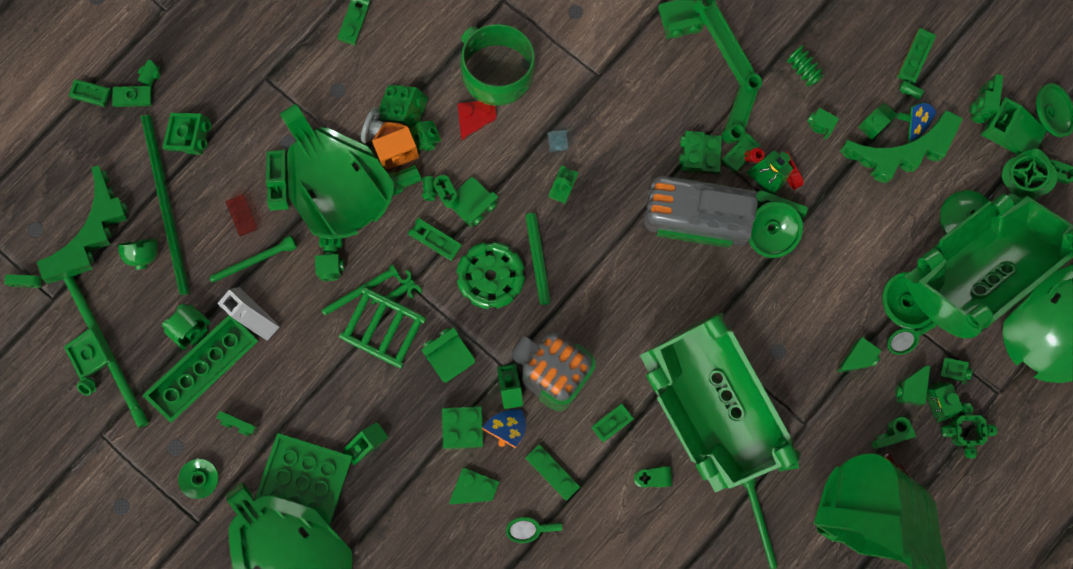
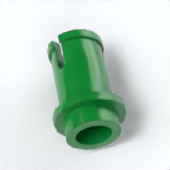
M903 80L898 89L901 91V94L905 93L917 100L924 93V89L911 84L909 80Z
M425 176L422 178V197L424 201H434L437 196L433 185L434 177Z

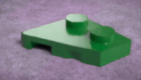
M463 468L449 504L493 501L500 482Z

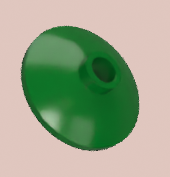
M204 459L189 461L182 467L178 476V484L181 491L192 499H203L211 495L216 489L219 480L215 466ZM200 475L203 476V481L201 483L197 481V478Z

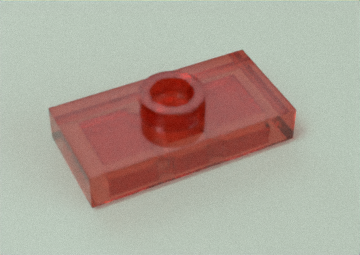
M244 194L225 201L240 237L258 230Z

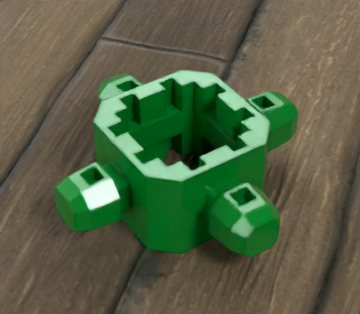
M971 403L961 404L963 410L960 412L962 416L954 417L950 421V425L942 426L940 434L943 437H951V441L956 446H965V449H963L966 459L977 457L975 446L984 445L988 440L987 436H995L997 434V427L995 425H986V420L981 415H972L974 409ZM962 421L974 422V425H977L975 429L978 438L968 441L963 440V437L960 436L962 434L960 427Z

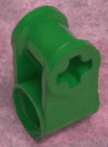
M671 466L639 470L634 475V483L642 488L673 486ZM643 473L644 476L648 477V480L645 482L639 479V477L643 476Z

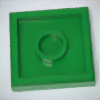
M91 327L64 346L80 379L83 377L89 378L113 361L97 327Z

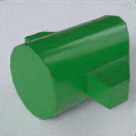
M147 60L145 65L138 70L140 75L138 81L152 87L155 79H160V67L156 66L151 60Z

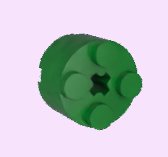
M183 303L177 307L176 312L171 318H167L162 323V327L164 328V333L182 350L188 349L187 345L191 344L194 346L208 332L206 326L207 324L210 325L211 322L193 305Z

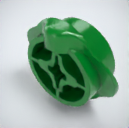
M1038 148L1029 149L1010 159L1002 171L1003 182L1010 193L1022 199L1028 196L1034 201L1049 193L1055 187L1058 177L1057 171L1047 155ZM1030 164L1027 168L1016 169L1021 165ZM1036 166L1040 167L1045 175H1043V173L1038 172L1036 170ZM1030 170H1032V172H1031L1032 176H1031V178H1030V180H1029V183H1028V182H1027V180H1028L1027 176H1028ZM1014 177L1023 182V187L1015 181ZM1034 183H1043L1039 187L1029 188Z

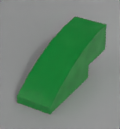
M285 150L266 151L267 204L270 211L289 209L288 172Z

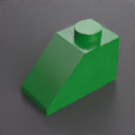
M884 102L858 128L872 140L897 114Z
M861 337L856 340L836 371L842 373L866 369L871 366L874 367L880 360L878 355L882 350Z
M516 364L497 367L504 409L523 406Z
M930 366L919 368L896 386V402L915 406L926 405Z
M376 422L362 430L343 451L346 455L353 456L352 464L356 465L380 447L389 437Z

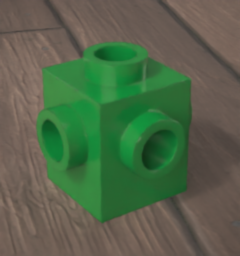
M420 121L409 130L417 150L428 152L435 149V145L441 142L434 121Z

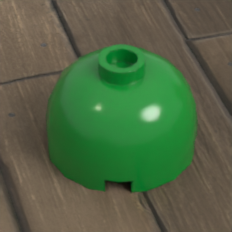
M156 239L124 242L118 244V252L121 260L128 266H135L136 270L146 269L147 264L154 262L157 258L158 243Z

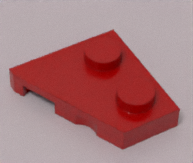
M480 101L457 104L461 140H465L473 132L481 130L486 124L496 120V110L493 105Z

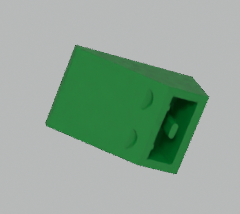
M1004 97L1000 101L999 111L988 119L981 135L1020 155L1029 149L1038 148L1047 130L1023 106Z

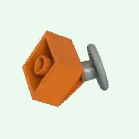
M377 107L372 108L364 122L361 131V141L367 143L375 135L372 142L385 171L418 159V151L408 126L379 121V109Z

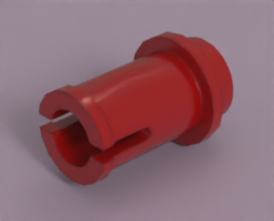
M758 147L744 153V155H748L744 157L747 162L758 163L764 159V152Z

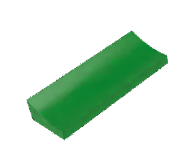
M228 315L142 396L172 423L251 349L258 340L243 324Z

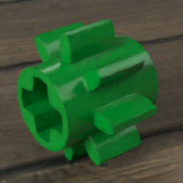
M319 237V246L323 248V252L337 253L338 248L342 249L343 239Z

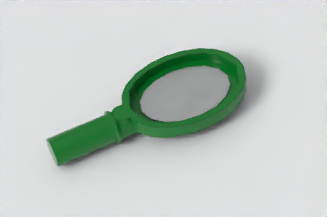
M931 321L929 324L916 330L903 328L895 331L887 340V349L895 355L911 352L919 343V336L934 329L936 324Z
M528 517L516 518L509 522L506 527L507 537L517 543L531 542L539 536L540 532L562 531V523L539 524L536 520Z

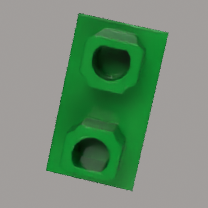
M561 165L548 197L566 204L579 172Z

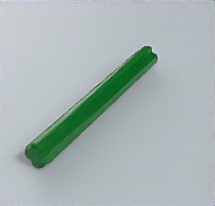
M528 213L525 215L539 304L548 305L551 301L537 217L535 213Z

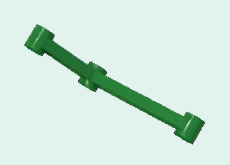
M694 0V10L700 14L739 83V89L732 110L721 135L725 143L732 144L743 139L745 136V128L758 89L762 86V79L752 68L719 10L716 0Z

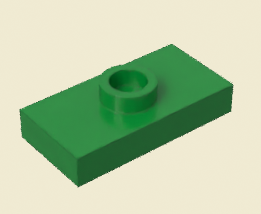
M74 79L68 96L72 99L106 108L112 90Z
M113 87L112 105L114 107L152 106V87Z
M746 133L743 139L722 159V162L736 173L746 163L744 157L748 155H744V153L753 148H759L761 144Z

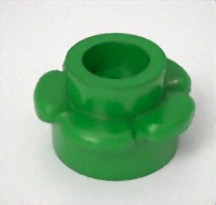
M83 377L78 382L77 389L83 395L88 396L97 390L95 387L96 383L92 378Z

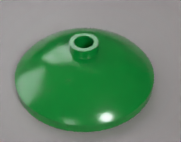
M1049 83L1042 86L1036 97V111L1041 124L1050 134L1056 137L1063 138L1073 133V102L1071 98L1057 84Z
M971 190L958 191L949 196L940 209V224L945 234L949 233L969 217L971 212H976L989 200L984 195Z
M773 201L763 204L756 210V218L753 222L750 239L748 240L750 246L758 254L768 258H778L787 255L795 249L801 240L803 233L801 216L795 208L784 202ZM773 224V228L768 230V226Z
M903 272L892 277L884 286L882 292L883 308L887 316L901 327L907 329L924 327L932 320L921 310L908 290L904 277L910 272Z

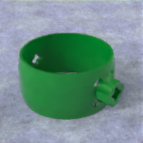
M503 24L487 25L479 29L475 26L465 30V33L461 36L464 46L460 56V71L468 92L478 101L493 106L509 105L521 99L529 90L535 76L536 58L529 39L518 29ZM497 45L506 46L519 52L526 59L530 68L520 80L512 84L493 86L477 80L468 71L466 64L471 56L480 49Z

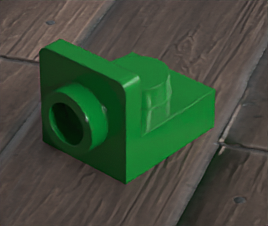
M949 358L944 359L941 378L960 381L962 384H967V380H971L973 369L970 368L969 362Z

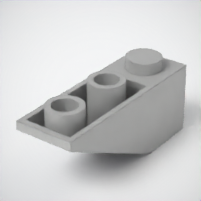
M240 287L229 289L218 302L232 318L267 341L280 328Z

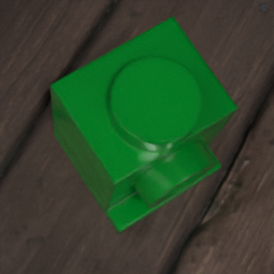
M819 108L816 113H811L807 122L810 123L808 126L814 132L824 134L823 138L827 139L839 118Z

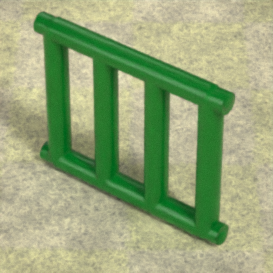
M363 287L361 292L363 295L345 331L341 332L339 338L402 369L404 364L402 361L421 323L424 324L427 318L371 289ZM372 298L380 302L362 340H359L351 335L369 299ZM388 306L396 310L397 313L379 349L368 343ZM406 315L414 319V322L396 358L385 352L403 316Z

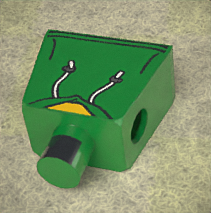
M772 151L746 173L766 192L775 195L784 186L793 168L788 163L790 156L787 153L782 152L779 155L776 151Z
M939 382L928 386L926 399L936 423L955 417L963 410L959 396L952 383Z

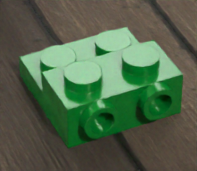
M995 74L986 84L980 87L978 98L969 107V113H971L970 120H973L974 123H985L999 111L1003 75Z
M170 113L162 148L166 151H182L186 154L202 155L203 150L208 145L206 136L212 127L210 119L203 114Z
M685 131L684 136L680 138V147H683V154L679 156V165H682V171L719 174L722 136L704 135V132Z

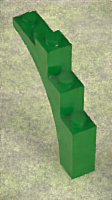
M946 110L939 116L933 128L927 134L906 145L893 148H873L847 140L839 152L843 153L848 159L859 161L866 168H873L870 175L878 182L887 183L893 178L898 166L906 172L913 173L919 168L924 155L931 161L939 162L943 159L963 118Z
M99 165L91 167L94 178V199L86 223L77 236L64 248L49 257L37 261L42 280L46 284L93 270L92 263L95 261L91 251L111 245L109 238L112 236L107 226L127 220L126 214L129 212L125 202L121 203L118 197L115 198L112 188H108L106 183L109 181L106 171L101 170Z

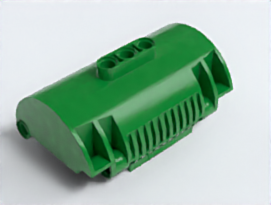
M1013 193L1009 195L1001 194L992 202L988 201L980 209L967 217L942 237L934 248L918 259V266L904 277L906 285L917 305L936 325L956 337L974 338L1073 258V225L1028 196L1022 199Z
M723 313L708 317L676 333L640 355L648 370L646 377L656 392L657 399L691 461H694L702 479L709 480L715 493L726 488H733L781 466L783 468L789 467L798 462L801 456L798 450H794L792 446L793 440L731 327H726L722 320L724 317ZM715 373H720L723 380H719ZM725 390H729L732 393V397L727 396ZM734 407H738L742 414L736 413Z

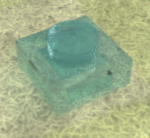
M566 130L547 132L549 152L568 150Z

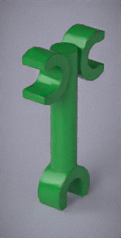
M406 270L405 272L408 275L406 280H402L399 275L397 276L399 283L403 285L385 297L394 300L407 291L408 296L414 299L411 294L412 290L416 289L421 294L422 289L420 286L415 285L411 273ZM374 299L371 301L372 305L380 303Z

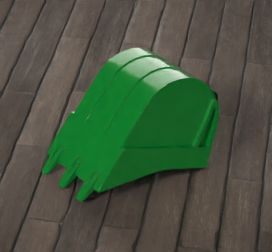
M877 454L858 455L832 471L824 487L814 521L818 533L830 541L845 544L858 554L892 559L908 565L909 569H947L945 549L942 547L937 505L928 490L890 461Z

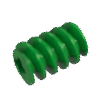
M802 45L790 55L787 62L788 64L794 63L792 69H798L796 74L798 76L803 74L801 80H808L805 85L810 87L818 83L827 73L820 74L823 68L816 69L818 62L811 63L814 57L807 58L809 50L802 52L805 45Z

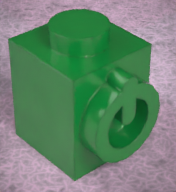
M325 252L324 255L315 256L316 276L321 281L338 280L339 277H342L341 271H344V260L335 252Z

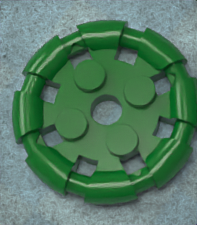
M482 242L471 247L468 250L469 252L462 256L457 266V285L462 295L471 300V304L483 309H489V307H497L498 309L513 302V298L520 294L525 282V276H523L525 268L519 255L512 252L509 246L499 242L489 244ZM486 251H493V256H486ZM504 256L509 258L507 263L502 260ZM474 257L478 260L475 265L470 262ZM488 271H494L496 278L494 280H487L485 274ZM510 271H515L516 277H510ZM466 274H471L472 280H466ZM507 286L511 288L508 293L503 291ZM475 288L480 291L478 295L472 292ZM488 294H496V299L488 300Z

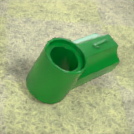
M415 165L397 173H388L394 182L393 196L401 193L404 188L422 181Z

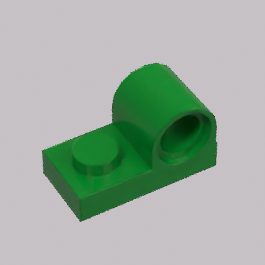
M899 417L889 421L887 425L888 433L876 436L877 440L871 443L873 449L914 438L916 435L910 421L907 418ZM897 422L901 423L903 427L901 432L896 429Z

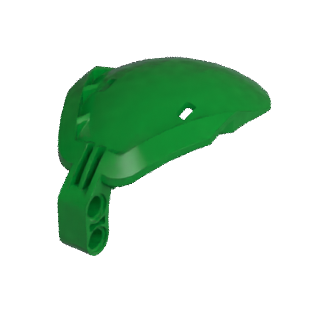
M296 103L280 112V116L296 139V142L289 147L287 153L288 197L312 234L327 239L348 238L359 234L357 231L373 220L376 223L384 215L392 200L394 182L369 147L330 128L321 127L313 131ZM353 163H357L360 167L358 171H355L352 166ZM309 191H313L317 197L312 199Z
M1073 263L1057 270L1026 295L1003 323V341L1009 357L1016 366L1024 362L1030 368L1037 371L1038 373L1033 378L1044 382L1065 383L1073 381ZM1058 292L1060 297L1057 302H1051V299Z
M242 482L225 495L229 505L237 514L233 517L228 529L233 569H255V566H259L261 569H352V550L314 508L270 494L254 499L251 491ZM301 527L309 534L306 538L298 531Z

